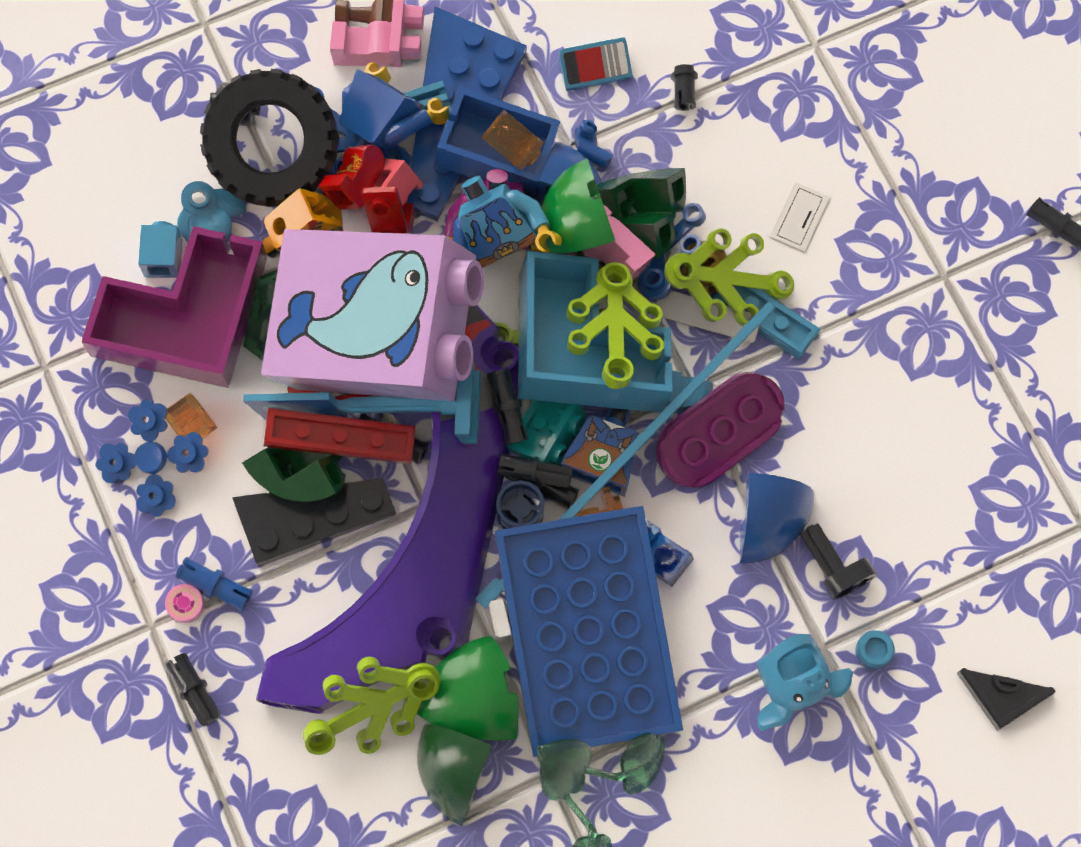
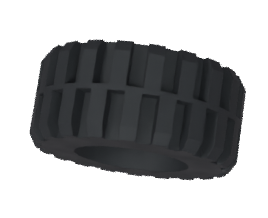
M272 68L271 71H262L261 69L250 70L249 74L243 76L239 74L230 79L231 83L224 88L221 86L214 93L216 97L213 102L207 104L204 111L206 114L205 120L200 125V134L202 135L201 152L205 156L206 166L210 174L217 179L218 184L242 201L267 207H278L299 188L311 192L317 191L324 176L330 175L329 172L336 162L338 155L337 146L339 144V133L337 132L335 117L320 92L312 84L303 80V78L293 73L289 74ZM265 105H275L290 111L300 122L304 135L303 148L297 160L288 168L278 172H262L254 169L242 158L237 146V132L243 118L255 108Z

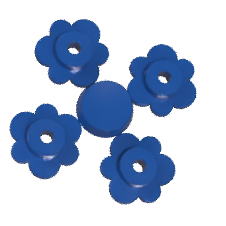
M145 399L141 402L140 406H134L129 410L128 418L133 423L130 428L131 432L134 435H141L142 439L147 442L140 445L136 449L135 454L128 452V446L124 443H118L116 446L110 443L104 444L99 451L101 458L97 459L95 466L99 471H102V479L110 484L117 482L118 479L122 481L128 480L131 475L130 470L135 468V466L146 474H152L147 477L145 484L138 485L136 492L140 497L137 499L136 505L140 512H150L152 516L160 517L164 510L174 508L176 498L171 493L174 489L173 484L170 481H163L162 477L156 473L165 467L167 458L171 463L176 464V469L180 473H186L188 470L194 473L201 472L204 469V458L208 456L209 449L207 446L202 445L203 439L200 434L191 432L186 437L182 435L176 436L174 438L175 446L169 448L166 453L161 444L153 441L157 439L159 432H164L168 427L167 422L164 420L168 414L167 408L161 403L154 404L151 400Z

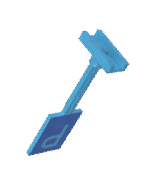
M473 362L467 379L457 382L455 402L401 397H351L337 400L329 392L243 394V402L264 420H267L268 408L348 418V412H441L442 415H456L455 435L463 444H478L481 372L474 371L475 364Z

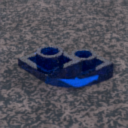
M646 519L656 577L673 587L694 560L693 554L663 535L661 528Z

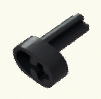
M819 523L812 524L806 530L800 532L802 539L826 577L823 584L833 600L852 593L876 578L877 573L868 558L860 559L845 567Z

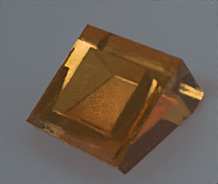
M191 393L167 408L168 414L165 420L177 436L182 435L186 437L187 434L196 432L203 439L218 428Z

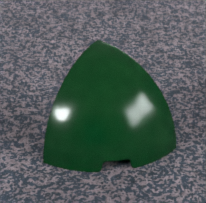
M667 168L638 172L597 184L603 205L612 212L610 216L619 220L656 254L654 258L662 257L669 250L678 234L674 229L676 213L683 212L685 208V168Z
M268 447L242 462L246 471L259 485L279 497L292 501L305 502L327 498L341 490L346 478V474L341 471L337 464L343 456Z
M425 724L420 734L417 749V766L422 784L433 805L446 818L462 827L477 794V784L492 752V745L444 727Z

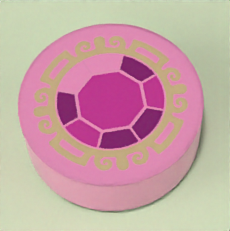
M180 584L168 592L165 599V608L175 621L190 623L198 619L202 614L204 599L199 590L194 586Z

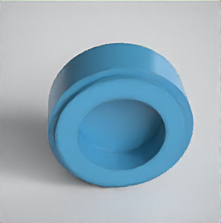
M872 630L863 634L855 647L858 661L864 667L873 670L885 667L892 660L895 653L892 639L886 633L878 630Z

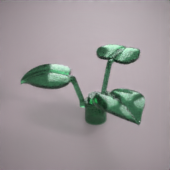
M650 732L634 738L623 752L620 762L621 772L618 773L589 767L592 758L591 748L588 743L580 739L558 740L536 748L540 761L539 775L541 788L544 795L554 801L563 799L588 831V836L578 838L572 847H612L610 837L603 833L597 835L596 828L570 797V793L576 794L583 788L586 780L585 774L614 781L623 780V790L630 795L642 792L651 785L661 769L665 750L662 735Z

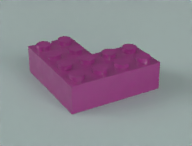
M193 226L173 291L102 276L81 343L90 357L229 388L267 261L263 242L231 235L229 242L233 254H229L230 248L224 233Z

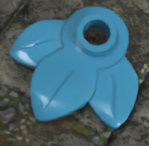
M193 181L182 190L181 204L183 209L178 216L177 225L180 234L187 243L193 226L222 232L225 234L228 243L232 230L230 217L244 214L246 206L242 200L236 198L223 188L213 189L206 182ZM194 193H202L206 200L201 204L195 203L192 200Z

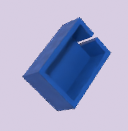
M460 86L449 114V120L445 124L437 146L434 165L471 178L480 176L482 180H486V175L491 170H503L508 175V182L522 184L525 195L535 199L539 187V179L555 142L560 121Z

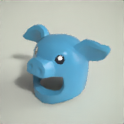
M797 634L783 640L766 656L756 662L759 675L772 701L762 708L758 714V728L761 731H765L769 728L789 722L793 711L808 708L826 696L832 698L842 697L852 684L853 671L850 668H845L830 673L826 660L811 634Z

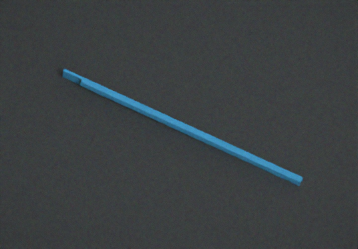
M769 301L558 520L575 517L772 313L775 307ZM496 577L475 598L485 609L489 606L490 601H493L504 590L503 579L499 580Z

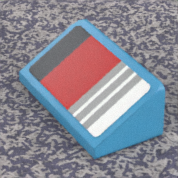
M625 37L559 50L558 62L566 91L633 78Z

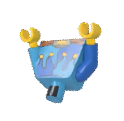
M475 176L462 184L461 187L469 201L460 206L458 218L454 221L453 241L475 254L476 261L481 264L482 268L534 242L540 251L550 253L545 244L549 236H551L555 245H561V236L556 232L549 231L550 223L537 200L518 190H510L505 184L488 191L480 176Z

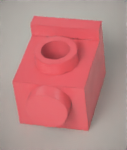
M384 158L383 171L374 187H397L403 206L407 202L413 189H421L424 184L404 160Z

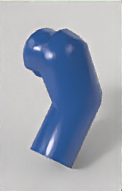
M590 120L581 121L574 133L577 151L586 159L588 158L590 162L603 169H607L613 154L598 146L595 134L597 132L596 124Z

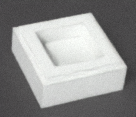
M503 598L490 601L489 613L496 642L498 644L511 642V630Z

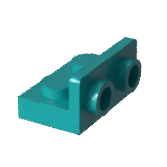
M533 400L522 418L529 439L509 444L507 448L511 453L522 458L534 460L535 456H537L539 461L561 464L574 438L578 435L586 421V413L582 406L578 404Z

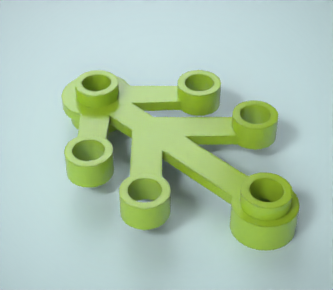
M724 228L711 231L708 234L707 240L690 255L678 253L668 259L664 272L666 280L677 289H687L701 307L703 317L709 322L722 320L726 316L727 308L723 301L719 299L712 300L700 281L712 283L735 313V319L741 326H745L749 322L743 316L745 309L751 313V319L759 310L753 304H746L733 286L760 289L776 300L789 297L794 290L792 276L783 270L775 271L768 275L733 271L746 258L759 254L764 249V240L757 233L744 236L740 240V245L713 268L700 265L715 251H722L731 245V234ZM716 234H719V235L722 236V238H723V245H722V246H720V245H718V244L716 243V240H715ZM749 239H752L756 244L754 251L748 246ZM681 264L687 268L688 274L686 277L680 273ZM780 278L784 281V290L780 289L778 285ZM712 304L718 308L717 317L711 314L710 308Z
M618 262L608 263L602 267L596 277L597 285L581 298L571 300L566 312L569 321L575 324H582L588 319L590 308L607 297V309L582 329L572 331L569 334L567 348L574 355H583L588 351L590 342L608 328L609 358L604 364L602 379L611 389H622L628 386L634 373L632 362L624 357V330L641 345L640 352L648 360L658 359L664 348L662 338L651 334L646 329H654L659 326L663 316L662 309L658 305L650 303L632 287L633 279L629 269ZM623 299L640 312L639 322L623 309ZM573 309H581L584 313H575ZM645 314H653L656 316V318H648ZM573 340H581L584 344L577 345ZM652 344L657 347V350H651L647 345ZM611 374H619L622 378L614 377Z
M375 657L361 659L357 664L360 680L367 684L377 681L395 684V686L386 691L346 684L344 678L340 675L327 677L322 684L327 700L331 702L346 700L361 704L327 722L321 719L309 722L303 731V740L307 751L314 755H323L330 752L335 746L336 734L371 717L367 728H363L357 733L356 741L362 753L371 754L376 752L381 746L380 737L393 704L403 699L405 701L402 710H397L391 715L390 724L396 735L406 736L410 734L415 728L414 718L421 701L432 698L439 689L440 675L438 670L427 663L416 664L408 670L380 666L379 661ZM368 668H375L372 672H364ZM340 686L338 690L330 691L332 687ZM400 721H407L403 725H397ZM373 738L371 742L364 743L366 739Z

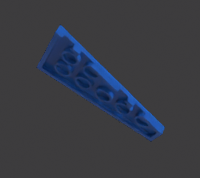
M435 6L423 86L443 80L451 108L460 86L502 100L527 53V45ZM433 123L416 132L411 169L424 185L421 189H413L406 203H413L415 213L438 222L462 174L434 165L437 146L445 124L437 125Z

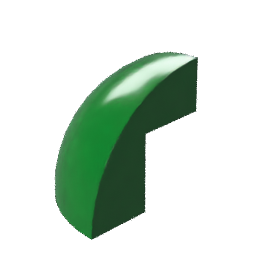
M588 158L569 167L555 180L542 203L541 208L550 223L549 231L558 233L562 238L560 246L554 244L551 236L546 239L545 244L550 253L576 252L616 241Z
M491 636L481 637L462 645L445 657L435 667L440 675V685L437 693L432 698L421 701L416 714L432 725L444 727L475 739L495 741L517 739L519 722L518 698L516 693L508 692L505 676L506 671L510 670V666L497 642Z

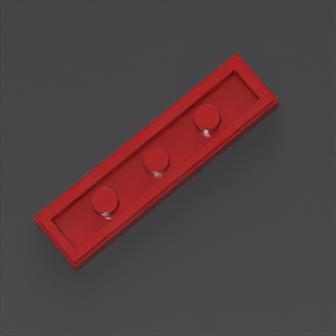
M268 408L263 446L411 464L416 426Z

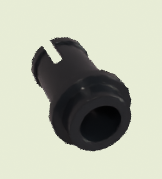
M677 65L674 67V72L671 73V80L674 81V108L676 110L689 111L688 105H690L692 110L696 108L695 80L698 79V73L694 71L693 65Z

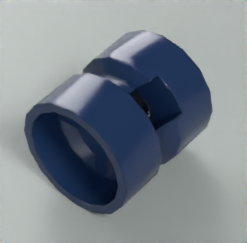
M519 480L510 482L502 488L496 501V518L500 529L543 523L545 503L543 494L538 487L530 482Z

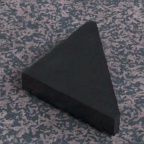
M962 668L957 672L959 678L997 731L1056 692L1053 687L1048 688L1000 675H989L971 671L966 668Z

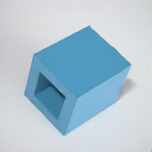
M156 221L152 225H141L138 265L144 278H177L181 266L183 240L177 225L166 221Z

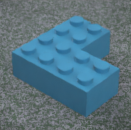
M527 251L519 273L518 399L662 413L673 392L672 363H669L672 357L671 328H646L651 334L661 337L664 341L662 354L656 360L644 358L640 352L641 345L624 330V357L632 362L634 373L631 382L625 388H609L602 379L603 367L609 358L608 328L590 342L588 351L583 355H574L567 348L569 334L574 330L582 329L599 315V303L590 308L588 319L582 324L572 323L566 315L571 300L581 298L597 285L596 277L599 272V258ZM573 309L575 313H584L581 309ZM573 340L577 345L584 344L581 340ZM652 344L647 345L649 349L657 350L656 346ZM611 374L614 377L622 378L619 374Z

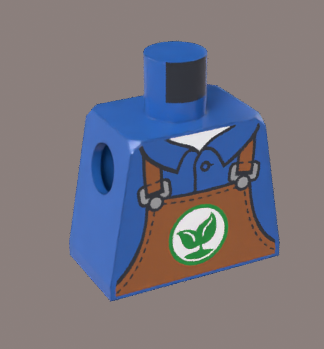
M609 408L605 419L589 415L561 462V465L572 467V478L592 485L635 441L638 432L625 427L631 413L630 410ZM633 457L602 489L623 497L626 496Z

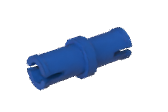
M189 557L183 559L182 563L184 566H179L175 575L176 579H180L204 591V596L212 599L214 596L241 612L245 609V602H249L253 593L252 589H248L224 577L225 573L219 569L214 572L191 560Z

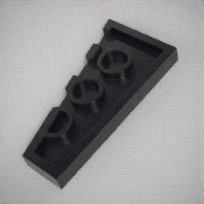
M383 478L344 483L341 490L337 493L316 501H292L271 492L232 497L258 567L396 515V510Z

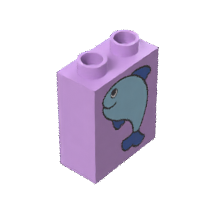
M284 229L261 375L297 390L455 402L457 382L467 379L473 364V347L470 338L465 335L469 306H476L483 294L484 274L482 266L476 261L475 254L445 235Z

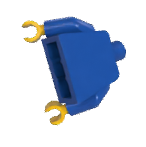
M370 62L367 64L365 71L357 69L352 83L343 89L342 112L339 121L342 126L355 133L348 148L351 146L376 145L392 150L396 145L414 133L430 125L431 121L437 125L445 124L449 120V107L443 108L439 98H432L428 101V110L422 109L423 104L388 84L391 76L387 67L383 66L379 69L377 63Z

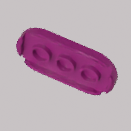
M739 373L727 379L673 419L663 429L657 443V460L664 475L678 485L703 487L715 481L777 433L782 423L781 417L782 410L785 411V401L779 386L772 379L757 373Z

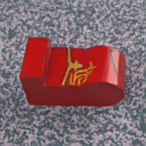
M376 145L351 146L344 152L342 165L336 174L324 176L319 184V188L339 210L361 209L363 207L362 189L374 187L384 168L385 159L381 149Z

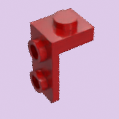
M397 187L362 189L361 196L372 232L412 234L415 218L413 203H405L402 206Z

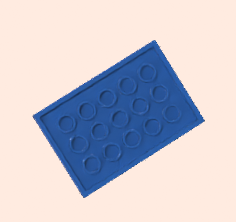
M644 506L494 531L533 757L683 731Z

